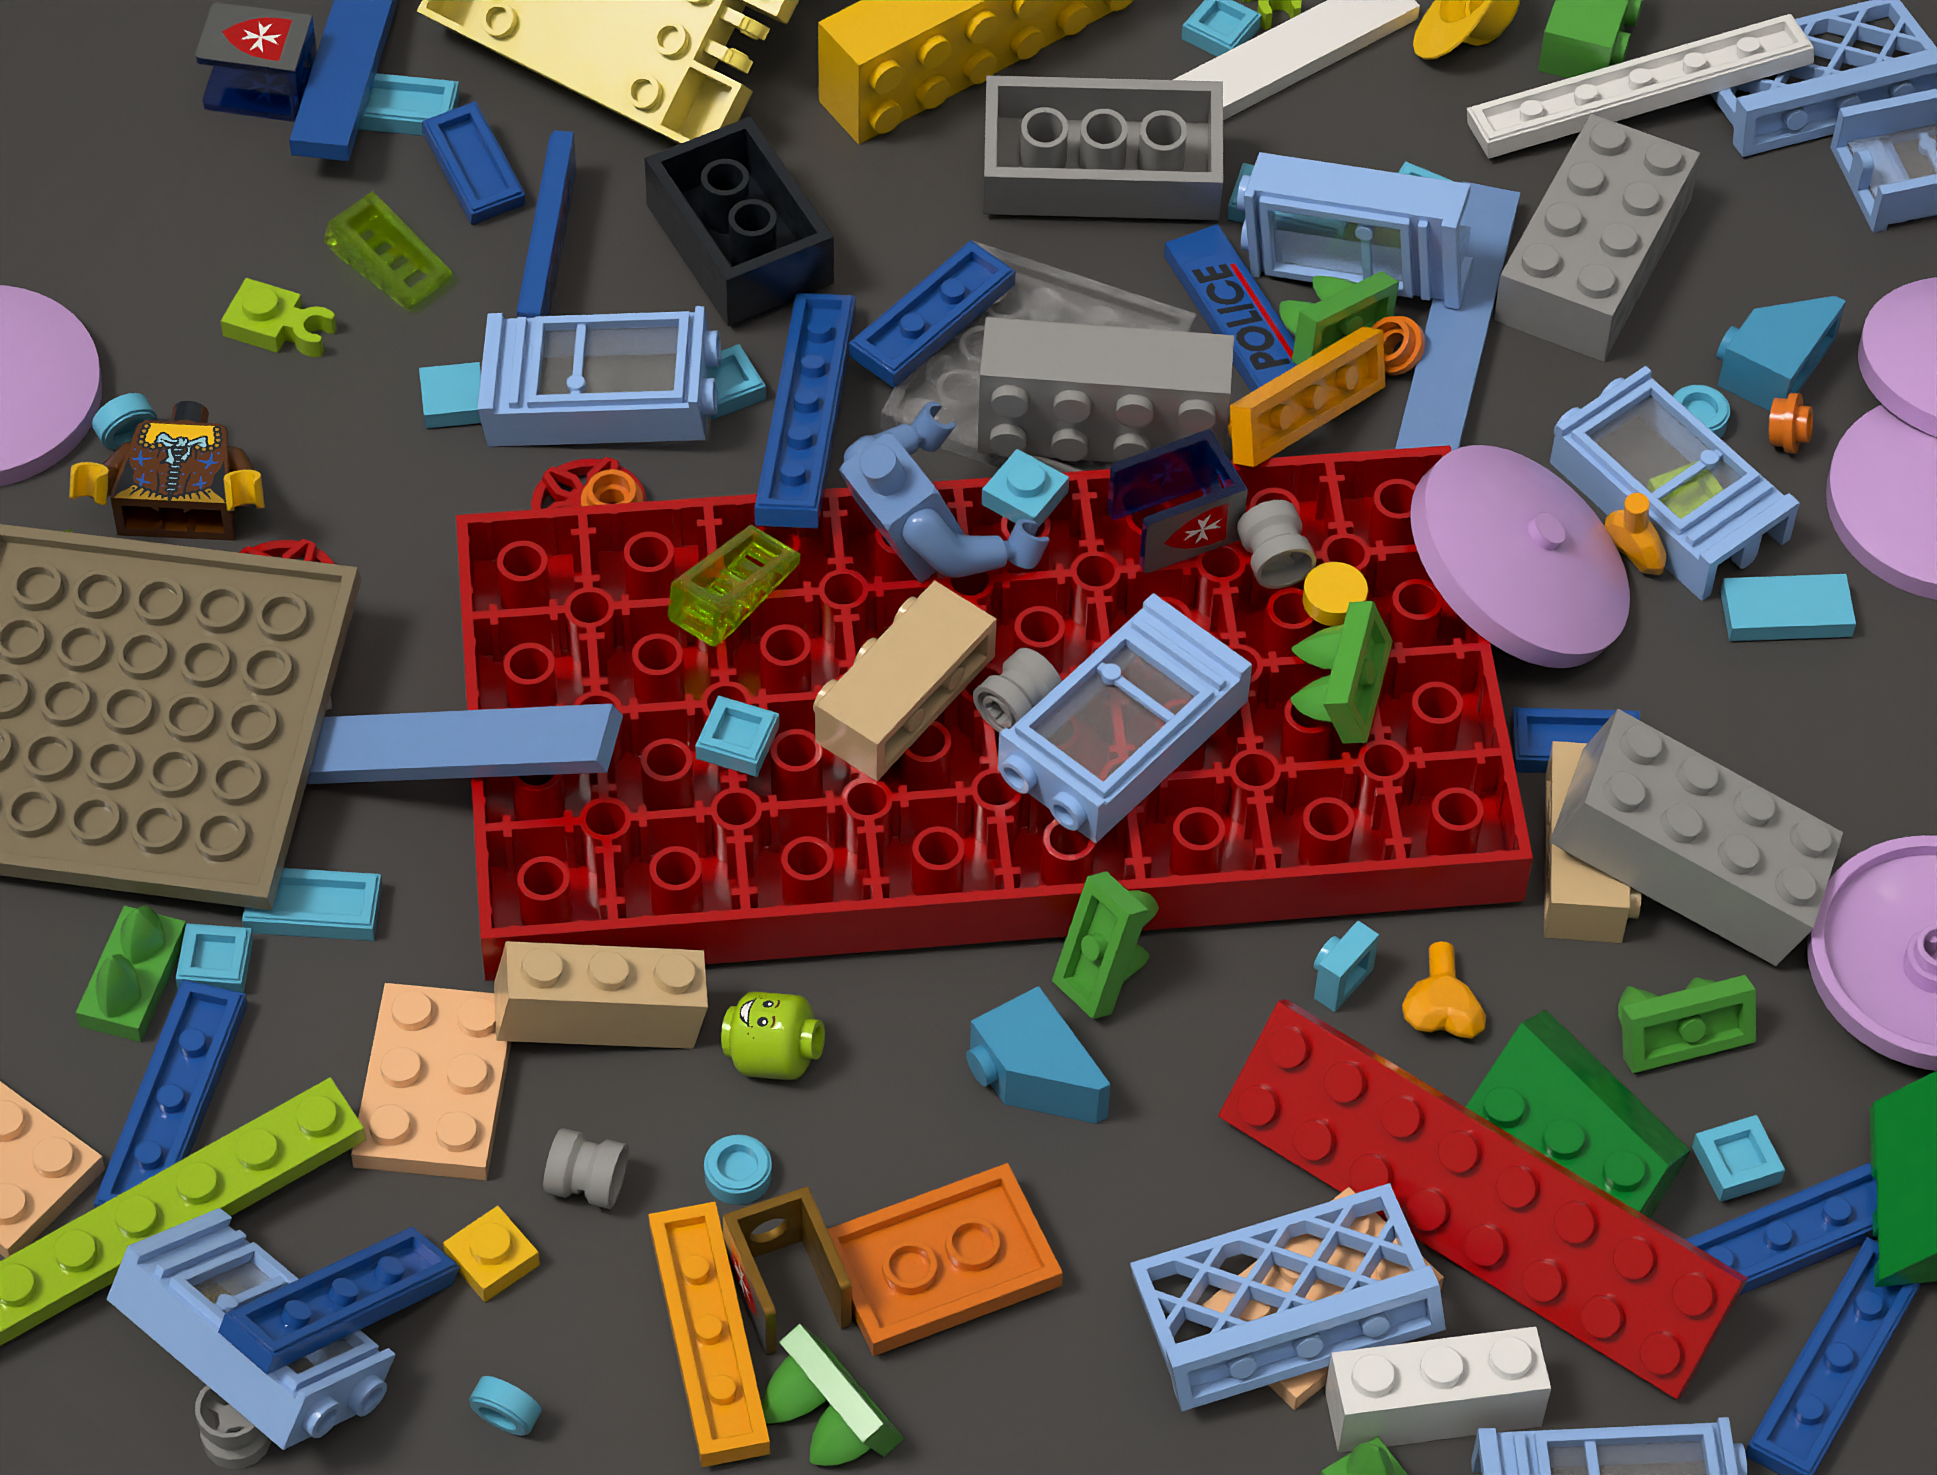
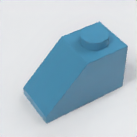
M1830 296L1753 309L1740 329L1734 326L1729 328L1719 345L1716 358L1723 361L1717 386L1768 411L1771 410L1774 398H1788L1790 393H1799L1835 342L1846 301L1837 296Z
M1039 986L971 1021L970 1050L966 1052L969 1068L982 1086L986 1087L989 1084L992 1086L1005 1105L1094 1124L1108 1118L1110 1082Z

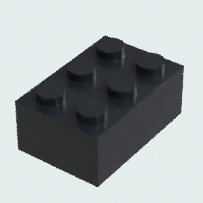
M751 116L644 158L647 206L727 326L792 301L798 293L809 294L834 284V236Z

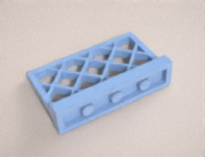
M1869 0L1795 19L1813 45L1814 55L1831 60L1827 67L1810 64L1779 73L1774 81L1762 78L1714 92L1710 95L1733 125V145L1740 155L1745 157L1834 134L1840 108L1937 89V47L1900 0ZM1889 17L1895 28L1891 31L1868 25L1866 22ZM1829 32L1845 37L1841 44L1815 38L1814 35ZM1856 40L1883 46L1880 54L1852 46ZM1894 50L1910 53L1896 58L1891 57ZM1842 63L1857 66V68L1839 71ZM1790 76L1805 80L1789 85L1786 84ZM1738 89L1754 93L1738 98L1735 97Z
M1390 1183L1130 1263L1133 1279L1171 1375L1174 1393L1181 1411L1327 1367L1330 1364L1332 1352L1401 1344L1446 1330L1440 1285L1431 1265L1426 1266ZM1381 1210L1384 1211L1388 1220L1377 1238L1349 1229L1355 1218ZM1303 1234H1310L1323 1239L1312 1258L1284 1248L1291 1238ZM1394 1239H1396L1398 1245L1392 1243ZM1339 1244L1367 1253L1355 1272L1327 1263ZM1239 1254H1245L1258 1259L1246 1278L1220 1270L1219 1268L1226 1258ZM1381 1259L1406 1266L1410 1270V1272L1381 1281L1370 1278ZM1274 1264L1301 1273L1289 1293L1261 1284ZM1174 1274H1180L1193 1279L1181 1298L1155 1290L1152 1281ZM1316 1279L1344 1288L1342 1293L1316 1301L1305 1298ZM1208 1285L1235 1293V1296L1223 1313L1196 1304ZM1251 1299L1279 1308L1274 1314L1248 1322L1239 1319ZM1164 1312L1170 1314L1167 1319L1165 1318ZM1186 1319L1213 1328L1209 1334L1177 1344L1174 1341V1336Z

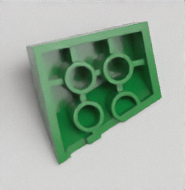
M1546 1009L1521 1022L1466 1105V1108L1648 1218H1651L1687 1161L1691 1151Z
M1937 1071L1874 1101L1869 1108L1871 1176L1876 1179L1877 1208L1872 1214L1873 1235L1878 1236L1879 1260L1874 1266V1287L1937 1281Z

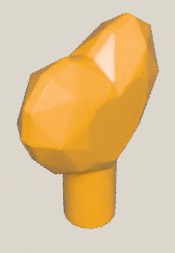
M1632 493L1625 499L1623 510H1615L1606 517L1604 526L1617 549L1641 573L1661 575L1664 571L1667 554L1657 530L1649 520V499L1642 493Z
M1435 942L1430 945L1428 950L1429 977L1416 982L1408 991L1403 1001L1404 1019L1418 1031L1434 1032L1443 1030L1457 1037L1472 1039L1484 1031L1486 1014L1470 988L1456 978L1454 946L1448 942Z

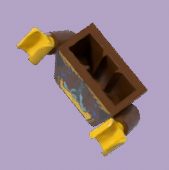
M195 401L176 403L173 406L171 421L145 420L138 424L132 440L123 443L103 464L80 462L72 465L70 470L69 499L76 500V498L81 496H90L96 504L106 505L107 497L110 496L117 535L235 541V507L239 505L247 507L253 504L256 505L257 509L265 507L263 482L260 472L256 471L243 449L229 445L227 428L221 424L208 423V409Z

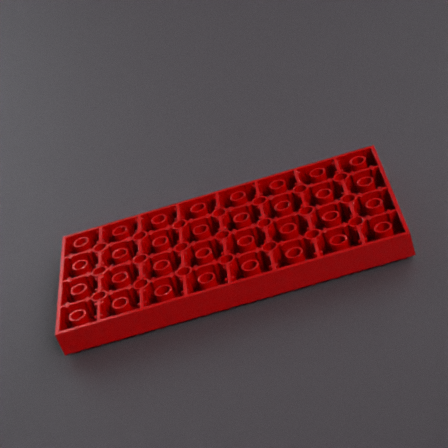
M1451 446L1268 458L1255 467L1233 464V460L1207 462L1205 479L1113 512L1107 511L1110 469L1061 472L1069 477V490L1066 496L1039 526L1035 537H1049L1050 539L1036 567L1025 569L1007 560L1003 568L960 578H950L935 572L922 583H919L859 507L848 487L825 489L818 528L755 526L757 494L456 515L467 710L613 704L623 715L609 768L605 773L471 778L480 937L485 981H495L506 941L704 950L705 964L1066 937L1087 876L1106 871L1128 891L1139 890L1150 894L1156 900L1159 909L1141 931L1524 901L1533 855L1491 645L1489 641L1473 630L1450 607L1437 590L1420 559L1411 527V503L1416 486L1421 478L1443 456L1452 451ZM992 477L932 482L965 535L999 536L1003 541H1008L1016 523L982 505V489ZM1247 489L1245 513L1252 507L1271 500H1286L1293 503L1302 522V532L1300 535L1306 537L1310 542L1317 558L1316 566L1328 562H1341L1351 565L1360 571L1366 579L1368 586L1366 601H1374L1393 641L1367 743H1342L1333 723L1312 719L1297 710L1291 703V697L1300 689L1319 678L1330 675L1332 671L1313 666L1292 652V647L1305 638L1323 629L1332 627L1315 621L1306 612L1302 599L1306 578L1294 585L1279 589L1261 586L1256 580L1250 565L1253 553L1246 551L1241 540L1156 571L1144 573L1148 526ZM935 580L996 618L995 657L878 781H875L815 742V712L813 711V705L818 693L827 682L832 679L838 681L853 666L856 655L861 647L871 638L879 639L893 624L894 618L902 604L910 597L918 598ZM1154 593L1252 664L1248 702L1095 844L1078 830L1072 831L1062 826L1054 818L1049 808L1029 793L1017 792L1004 780L1001 772L998 771L999 732L982 718L975 706L973 691L989 676H1000L1003 673V663L1019 648H1029L1045 657L1056 669L1063 681L1143 608V602ZM1140 656L1121 673V676L1174 715L1194 698L1192 694ZM1108 685L1048 741L1100 780L1105 781L1166 723L1115 685ZM718 696L779 713V729L757 777L696 759L695 745Z

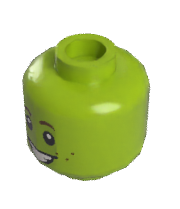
M748 992L739 1000L737 1006H730L724 1016L721 1033L722 1049L726 1058H732L734 1066L741 1075L795 1080L804 1074L811 1059L817 1060L820 1058L824 1048L825 1028L822 1020L815 1019L812 1006L803 996L769 992Z

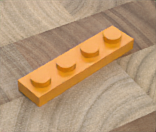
M1361 327L1230 405L1228 433L1232 439L1233 464L1255 467L1385 388L1383 330Z
M716 1202L648 1214L650 1233L701 1467L769 1455L770 1440Z

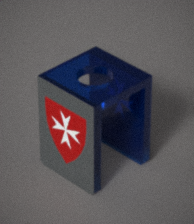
M221 2L213 3L195 52L198 64L213 66L202 99L204 109L295 122L317 54L313 15Z
M1211 429L1117 461L1110 467L1107 511L1113 520L1200 489L1205 494V496L1157 512L1143 519L1139 565L1144 573L1156 571L1240 540L1237 532V523L1246 510L1248 489ZM1218 474L1223 482L1224 489L1221 488Z

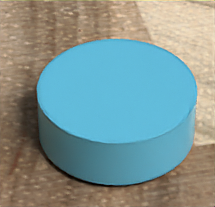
M1690 385L1679 389L1673 395L1678 402L1719 438L1724 435L1730 416V406L1727 399L1719 391L1704 385Z
M129 393L114 398L102 406L92 420V427L105 448L117 450L123 443L132 440L138 424L145 420L157 421V415L146 396L140 393Z
M730 1135L716 1141L709 1148L704 1160L706 1186L715 1198L727 1204L744 1205L756 1201L766 1193L771 1183L772 1162L769 1151L760 1141L746 1135Z
M482 1376L469 1398L472 1410L483 1420L505 1432L519 1436L531 1432L542 1412L541 1406L530 1395L506 1381L491 1376Z

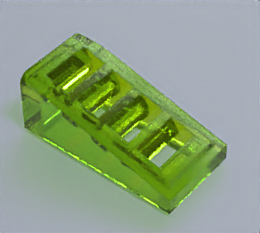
M374 191L328 221L324 243L339 258L406 310L452 278L453 273ZM371 230L375 235L364 241L360 235ZM384 243L392 247L380 256L374 251ZM401 256L409 260L395 271L388 266ZM418 269L428 275L411 288L403 281Z
M750 525L672 582L668 617L674 624L714 647L733 633L799 564L801 554ZM748 554L749 556L763 563L764 566L761 568L760 566L746 559L745 556Z

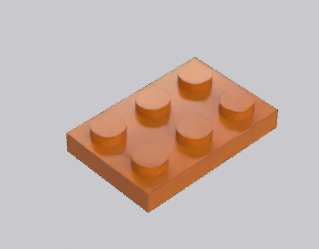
M1008 1163L827 1229L852 1286V1313L873 1357L1062 1286L1063 1272Z

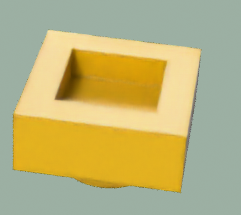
M498 1205L443 1242L444 1253L460 1266L458 1272L484 1303L540 1265L539 1252Z

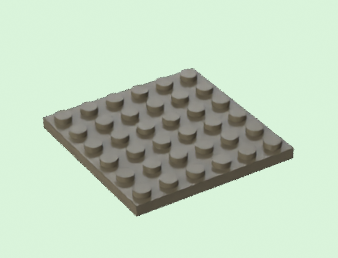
M0 524V875L272 910L361 584L358 567Z

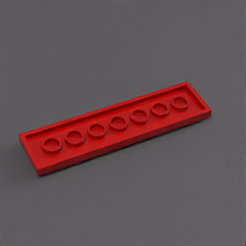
M1288 999L1277 1002L1218 1114L1219 1118L1341 1193L1348 1187L1355 1193H1359L1390 1183L1414 1238L1675 1399L1680 1398L1686 1392L1748 1280L1746 1276ZM1383 1210L1376 1212L1380 1217L1388 1221Z

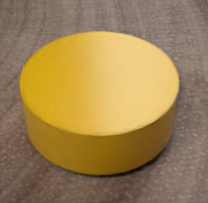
M1328 562L1318 565L1308 573L1305 579L1302 598L1303 606L1308 615L1321 624L1328 626L1344 624L1349 602L1367 600L1368 586L1366 579L1360 571L1345 563Z

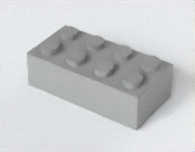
M986 76L983 214L1219 220L1223 189V81Z
M1590 113L1500 274L1494 321L1605 362L1692 200L1700 152Z
M986 317L980 370L977 452L1010 457L1016 449H1019L1033 457L1059 458L1064 461L1086 460L1115 463L1210 429L1207 462L1224 461L1231 393L1234 335Z
M1617 709L1583 748L1550 843L1777 966L1814 929L1843 832L1624 711Z

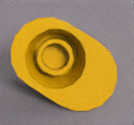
M1434 0L1415 31L1413 40L1415 54L1424 60L1437 59L1451 52L1462 42L1474 46L1492 42L1509 26L1517 13L1521 0Z

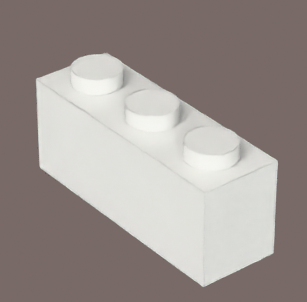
M1536 1327L1332 1352L1325 1387V1395L1338 1453L1353 1451L1356 1445L1367 1443L1377 1436L1388 1447L1477 1435L1478 1428H1496V1432L1542 1427L1551 1391Z

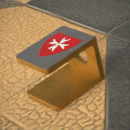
M808 1186L723 1215V1236L732 1277L766 1355L777 1351L776 1311L754 1261V1258L802 1241L840 1329L852 1325V1286ZM784 1219L779 1226L771 1231L762 1234H751L755 1228L767 1221Z

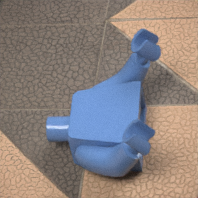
M926 403L911 425L904 423L875 435L862 436L845 451L844 463L839 471L854 500L919 583H922L935 572L950 578H960L1003 568L1007 560L1025 569L1036 567L1041 560L1050 539L1049 537H1035L1039 528L1037 522L1030 519H1019L1008 541H1003L999 536L965 535L938 490L912 459L911 455L917 452L918 448L928 452L937 451L956 427L955 421L949 424H942L934 419L942 407L940 403Z

